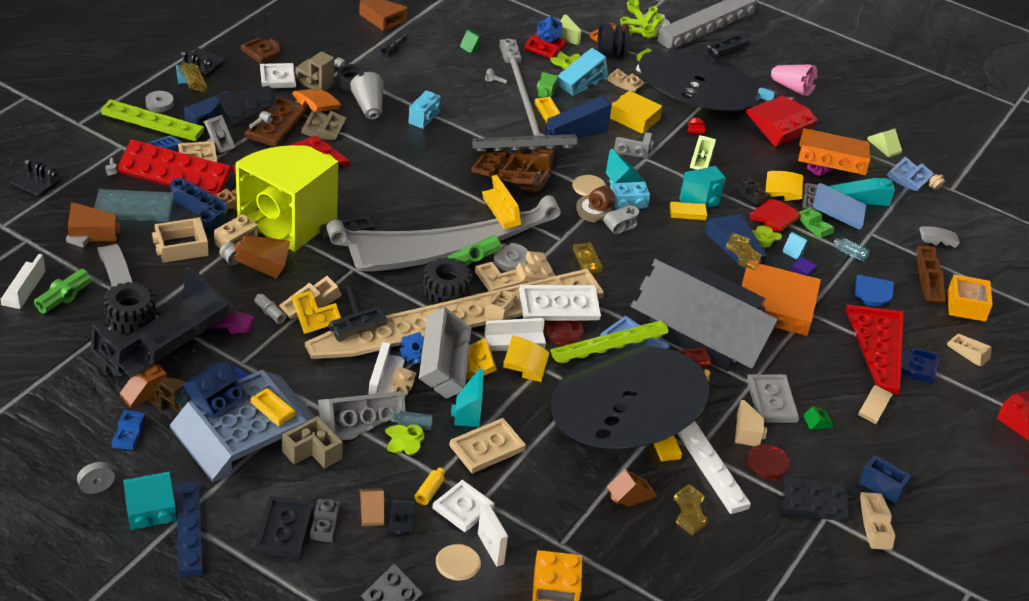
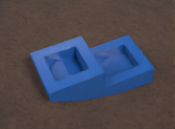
M124 410L118 421V430L112 439V448L134 450L144 424L145 413Z

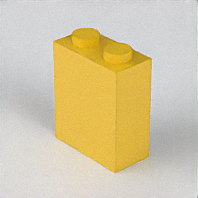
M629 90L616 102L612 103L610 118L644 134L660 120L663 106Z

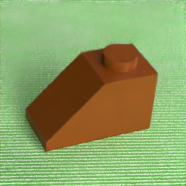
M155 362L131 377L120 392V396L130 408L147 401L154 394L153 390L157 387L158 382L167 378L166 372Z
M626 469L607 486L612 493L610 495L612 500L618 505L621 503L627 507L657 496L647 480Z

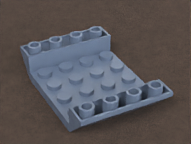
M260 370L239 379L241 386L248 396L239 404L217 418L212 419L191 400L170 424L171 430L212 482L232 474V461L282 439L283 433L315 418L314 414L281 376ZM268 388L295 410V416L278 426L251 404V397Z

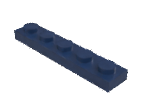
M199 481L176 483L179 577L203 575Z

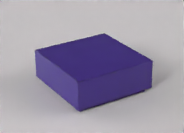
M800 257L792 265L791 270L798 274L810 276L816 270L817 265Z

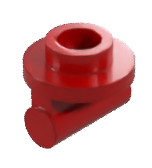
M692 118L688 122V133L705 134V122L700 118Z

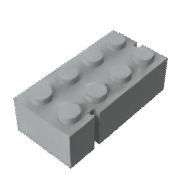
M443 307L427 316L419 379L431 388L434 387L436 392L447 399L460 393L465 387L471 327L446 307Z

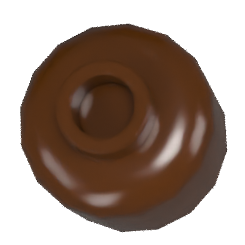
M607 186L598 187L590 193L589 203L594 210L604 211L615 203V194Z

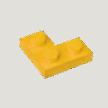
M312 290L291 297L304 334L328 327L331 321L341 318L336 303L318 308Z

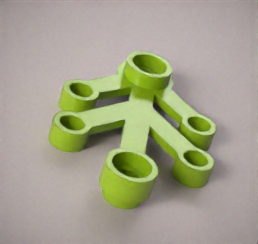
M628 1V10L634 13L637 19L622 17L620 19L621 26L628 24L630 35L640 33L645 38H653L657 34L656 27L664 22L663 16L658 15V8L655 6L650 7L644 17L639 10V1ZM654 16V21L652 22V24H648L651 18ZM633 25L642 26L643 28L634 27Z

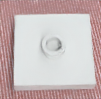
M293 63L260 64L262 87H296Z
M461 480L433 503V509L466 532L480 520L481 505L489 504L494 509L495 503Z
M489 504L481 505L478 535L496 567L504 565L508 535Z

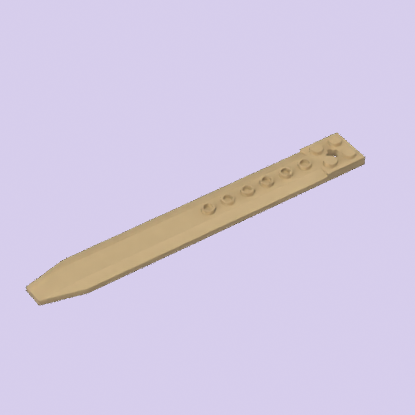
M588 269L502 288V290L517 294V298L504 320L523 316L519 293L520 285H595L598 299L603 298L604 292ZM498 290L387 315V325L348 336L341 342L337 341L334 333L329 331L306 341L305 346L311 359L353 357L378 351L381 348L382 342L390 343V348L401 345L402 337L421 332L424 340L427 316L443 307H446L471 328L485 325L486 321H493L485 318L486 304Z

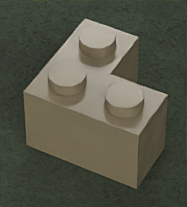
M321 51L311 59H307L296 67V82L311 89L328 90L334 85V57Z
M318 416L282 434V452L294 465L310 456H313L324 469L342 460L343 442Z

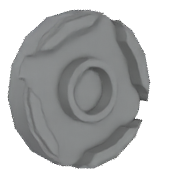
M510 243V245L506 246L502 244L501 250L494 253L493 260L495 265L504 271L515 270L519 263L529 264L525 257L528 250L522 245Z

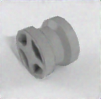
M231 241L226 242L221 247L219 254L222 258L226 259L228 264L236 265L239 263L235 261L237 252H234L236 244Z

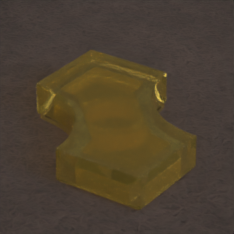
M732 233L727 242L726 249L736 254L739 260L738 265L756 271L762 255L751 248L749 238Z
M688 484L674 496V500L681 509L676 523L688 533L694 535L707 523V518L700 509V504L704 501L705 496Z

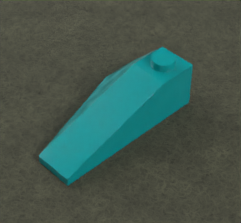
M872 178L828 186L864 204L890 206L895 191L892 179Z

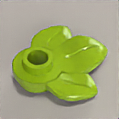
M560 52L557 58H551V62L565 70L581 56L574 54L568 57Z
M758 226L757 230H751L761 247H770L774 241L782 239L780 233H773V230L768 226Z
M395 425L385 429V432L392 438L387 445L388 451L393 453L405 451L407 455H413L419 451L420 443L424 439V432L420 426L409 425L405 427L403 425Z

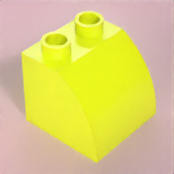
M279 146L252 153L236 162L237 217L244 214L258 225V232L273 239L290 241L289 249L296 252L320 233L319 227L322 224L337 219L338 161L331 155L323 154L309 146Z

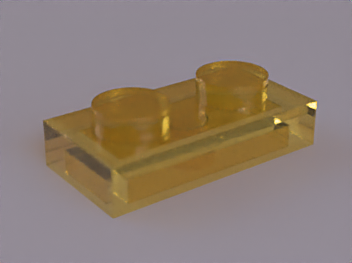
M183 62L180 69L189 88L204 92L207 86L199 68L193 63Z
M591 243L573 245V252L582 270L588 269L590 273L602 272L603 266Z

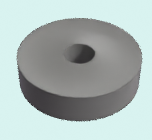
M165 91L151 92L145 98L146 107L153 112H166L172 109L174 105L173 96Z
M105 462L91 463L85 466L77 475L80 489L88 494H95L106 490L115 479L111 466Z

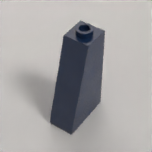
M601 96L550 117L545 127L546 134H575L578 138L608 132L612 104L606 96Z
M741 214L708 219L706 234L744 270L747 268L748 261L765 265L767 255Z

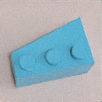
M591 48L558 75L559 86L574 96L587 90L589 85H597L598 81L602 79L607 80L606 57Z

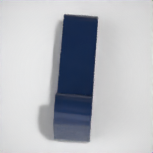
M175 178L170 182L172 200L198 214L205 234H212L215 229L228 223V204L225 201L183 178Z

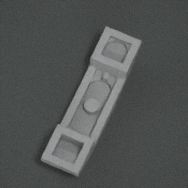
M114 244L99 247L98 252L107 270L111 287L117 286L119 283H132L126 261L119 246Z

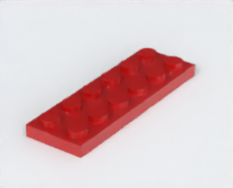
M131 139L117 167L118 173L169 187L173 179L183 178L215 196L222 191L230 174L231 167Z

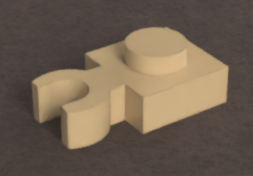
M397 365L391 381V385L394 386L391 392L404 391L405 399L413 386L416 373Z

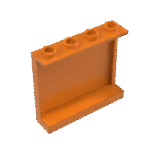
M803 128L799 143L801 151L798 161L866 175L870 162L869 142Z
M748 261L742 287L766 298L764 303L766 307L765 313L778 319L775 328L808 336L821 279Z

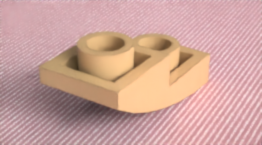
M618 68L607 78L614 85L630 91L638 90L645 83L633 73L627 76Z
M874 385L858 415L876 424L892 394Z

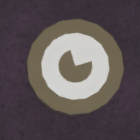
M589 195L580 198L576 204L578 215L590 222L603 221L605 215L612 210V207L604 211L594 210L589 203Z

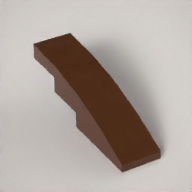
M918 245L916 248L917 264L926 302L945 303L943 270H940L939 258L936 257V247Z

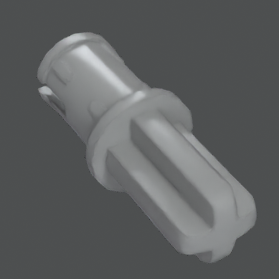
M264 294L256 295L254 301L263 309L265 315H269L277 324L285 321L286 314L277 307L275 302H271Z

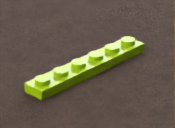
M109 100L101 108L103 115L192 141H197L204 132V126L114 100Z
M660 320L550 349L551 355L556 362L566 363L572 358H585L595 352L604 353L607 349L614 347L622 348L632 342L641 343L644 339L660 338L663 334L668 333V327Z

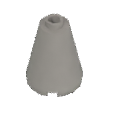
M365 72L360 77L359 75L355 76L350 83L353 95L366 118L377 119L382 114L384 82L381 76L374 72Z

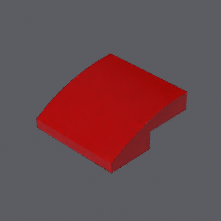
M536 33L534 37H530L524 49L551 59L563 50L567 40L558 37V39L549 43L541 40Z
M773 199L767 200L750 213V220L765 222V226L779 232L800 217L798 211L785 203Z

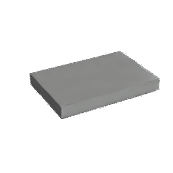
M786 375L747 376L754 408L764 418V423H798L799 415Z

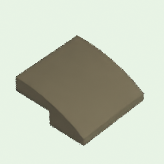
M312 110L301 133L311 137L317 136L320 139L336 140L346 117L333 111L326 115Z

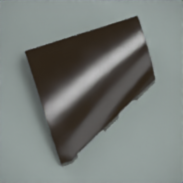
M164 378L158 382L157 387L153 390L154 394L148 398V401L161 411L168 406L179 414L188 403V393L183 386L186 382L175 378Z

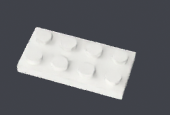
M520 285L519 293L524 319L544 318V321L600 320L601 314L595 285Z

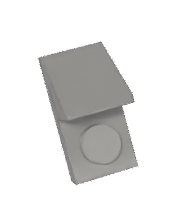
M222 115L204 121L211 137L207 142L214 141L215 150L219 154L235 148Z

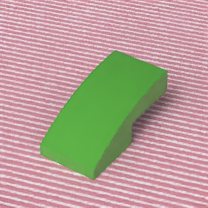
M812 208L799 212V220L819 238L834 233V227L822 221L821 213Z

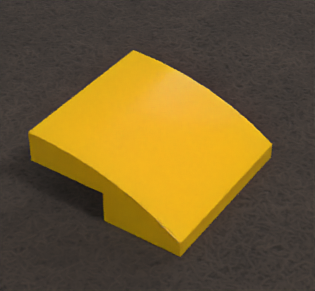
M787 171L767 172L766 192L771 197L784 196L785 201L803 199L804 177L803 175Z
M512 335L503 368L523 372L522 378L541 382L549 352L534 342Z
M486 338L469 346L466 380L471 379L479 369H484L483 376L497 370Z

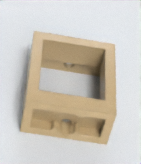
M200 218L155 224V232H152L154 244H156L157 256L161 255L163 263L208 256V241ZM194 236L196 240L194 242L165 246L163 242L164 240Z

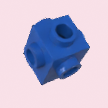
M552 16L538 24L537 36L541 40L551 43L562 35V23Z
M421 332L402 337L400 342L402 346L400 348L402 359H406L407 364H421L424 343Z

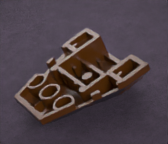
M532 149L531 154H522L521 150H516V154L506 155L505 151L483 153L471 169L473 173L492 180V176L497 175L504 184L532 193L540 192L551 176L554 150Z

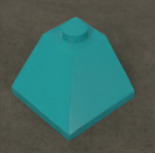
M611 149L609 151L606 174L610 178V183H647L630 162L615 150Z
M479 369L457 395L456 404H452L451 417H455L454 425L479 427L484 369Z

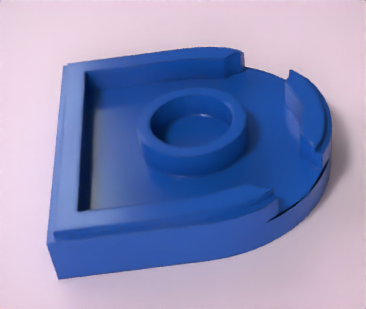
M857 275L855 294L868 306L882 307V305L891 302L894 282Z

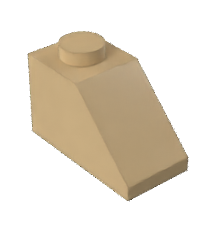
M741 400L737 412L735 443L760 447L761 440H765L767 434V427H764V418L745 400Z

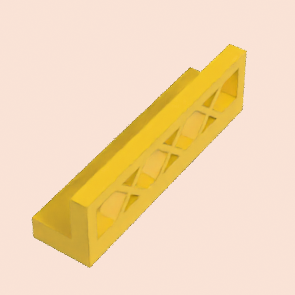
M497 175L492 176L494 189L483 191V199L504 230L521 225L518 204Z

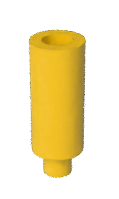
M438 468L429 474L415 494V500L419 504L427 505L445 480L443 476L445 474L444 469Z

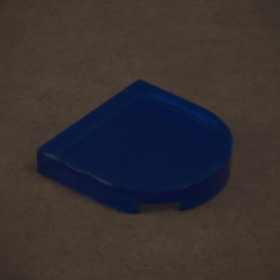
M920 348L904 350L901 355V371L911 378L933 384L940 354Z

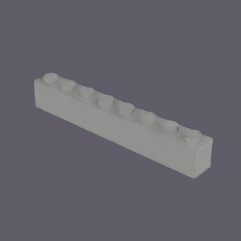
M724 0L660 28L658 42L667 48H677L753 14L756 0Z

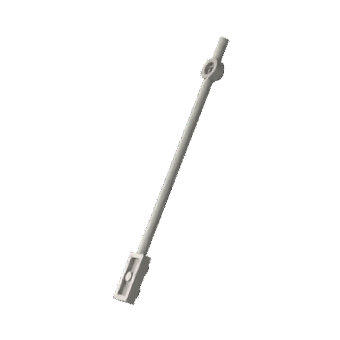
M516 39L500 40L504 61L512 65L534 136H543V134H540L518 63L521 62V55ZM539 146V149H546V147Z

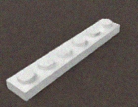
M694 421L684 430L677 433L729 513L734 514L749 509L751 503L697 423Z

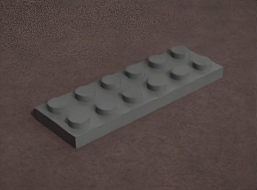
M575 134L473 138L472 143L473 149L476 148V151H487V148L501 151L504 150V147H511V150H521V147L528 146V149H539V146L552 149L556 148V145H562L563 148H572L573 145L577 144V137Z

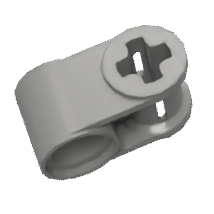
M629 205L607 213L603 221L617 235L636 228V217L639 215V210L637 207Z

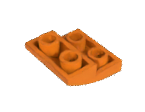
M321 89L293 91L292 93L301 105H309L314 112L336 110L341 105L336 98Z

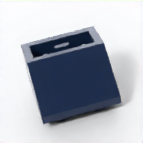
M228 361L213 365L183 384L193 403L212 419L217 418L248 398Z
M874 455L864 467L859 483L897 504L916 477Z

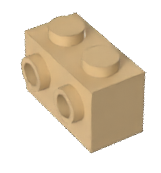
M242 214L214 230L215 245L221 249L226 242L231 241L235 244L238 241L242 242L245 235L258 237V225Z

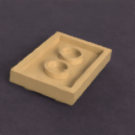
M504 418L450 440L449 445L471 473L525 451L526 447L525 443Z

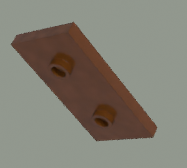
M276 97L278 101L265 109L266 112L272 114L270 116L273 119L270 124L262 122L252 129L249 127L245 132V138L277 147L307 112V106Z

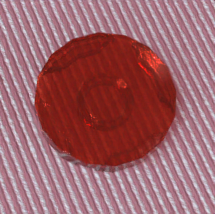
M576 320L546 321L544 332L551 342L565 346L577 343L582 339L583 326L579 320L578 322Z
M770 444L754 446L750 450L747 459L749 469L756 472L755 475L767 480H776L780 476L785 475L790 463L788 456L783 450Z

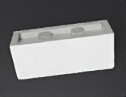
M38 254L33 263L26 262L2 296L1 305L21 309L45 273L42 254Z
M544 318L486 321L484 338L488 341L491 351L508 350L512 335L527 339L545 348Z
M382 342L369 383V395L390 393L394 387L391 385V381L397 365L404 366L405 359L390 355V343Z

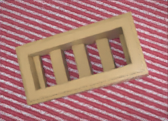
M499 289L486 304L485 318L504 320L515 302L517 294Z
M957 334L947 343V346L978 366H983L991 358V346L961 334Z

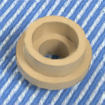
M934 175L929 180V187L934 188V190L939 189L945 183L944 176Z

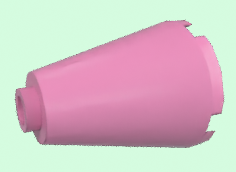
M812 64L777 65L771 71V77L775 82L803 96H809L815 88L813 82L818 76L817 67Z

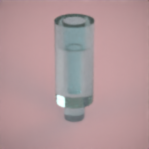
M836 238L833 243L838 246V250L863 262L866 261L870 253L869 249L845 238L842 240Z
M400 411L399 414H391V422H398V425L405 427L418 425L426 430H431L433 415Z

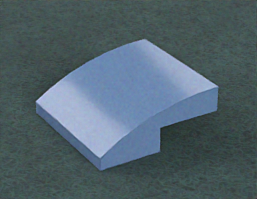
M904 157L886 176L908 189L918 191L934 173L922 163L917 167L908 158Z

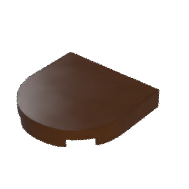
M257 38L242 44L241 50L260 64H264L280 55V44L270 38L269 40Z

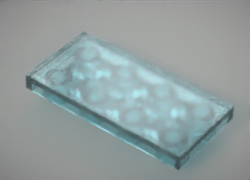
M99 189L94 208L116 214V219L169 221L174 193Z

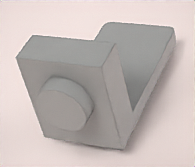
M645 132L643 142L616 137L614 150L620 154L647 159L648 151H652L654 143L651 140L652 133Z

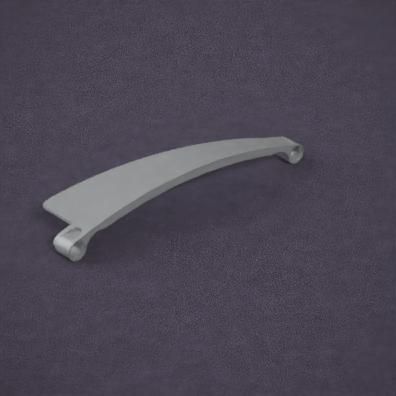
M545 196L534 209L520 212L521 225L505 230L497 218L456 227L417 231H350L344 228L340 220L330 221L326 228L333 244L349 246L358 271H380L426 264L432 260L436 261L437 258L444 259V257L492 235H495L499 241H502L535 225L553 220L561 212L553 196Z

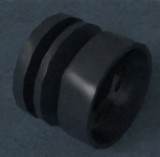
M601 23L598 30V52L605 57H610L612 50H614L615 57H619L621 54V57L626 58L630 47L628 24H623L622 28L620 24H617L613 31L612 24Z

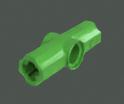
M492 235L446 257L450 259L456 258V260H461L463 264L468 265L501 250V244L499 239ZM471 249H474L476 252L474 258L470 255Z
M81 269L65 280L57 279L51 284L47 292L34 300V304L39 312L45 314L62 302L70 303L74 300L79 290L91 283V277L86 270Z

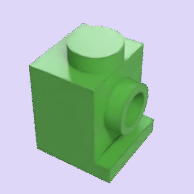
M542 72L541 80L537 84L538 97L552 98L556 91L558 76Z

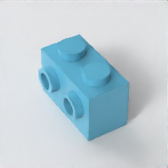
M425 91L409 107L408 123L423 129L440 112L441 96Z
M645 182L611 183L610 188L615 194V203L612 206L614 211L629 205L635 206L638 209H648L650 194Z

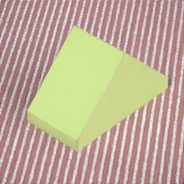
M564 15L560 21L562 23V35L560 38L566 39L568 43L580 44L581 30L567 15Z
M896 129L869 136L867 139L888 157L901 154L902 152Z
M699 135L690 165L691 169L697 170L709 167L716 139Z

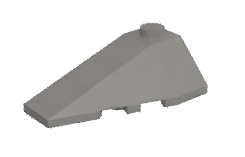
M404 391L318 400L320 419L340 440L353 439L359 434L369 431L375 426L406 412Z

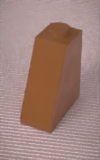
M360 0L359 14L382 31L406 22L408 8L387 0Z
M71 203L68 222L69 237L88 236L89 241H116L117 234L121 232L120 222H117L116 214Z
M245 235L242 242L238 241L235 246L234 252H237L235 261L277 279L285 266L290 241Z

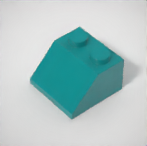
M716 166L685 172L679 200L683 203L705 204L706 208L719 206L726 178Z
M169 472L123 480L131 530L176 521L175 502Z

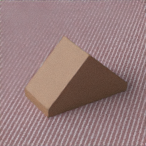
M360 489L362 526L384 525V491L382 489Z

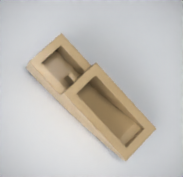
M328 276L324 277L314 286L308 283L294 294L297 295L312 290L318 308L325 307L342 296L339 287ZM291 297L279 305V308L290 319L298 317Z
M861 492L860 500L863 522L871 549L892 550L895 533L890 524L892 515L882 494Z

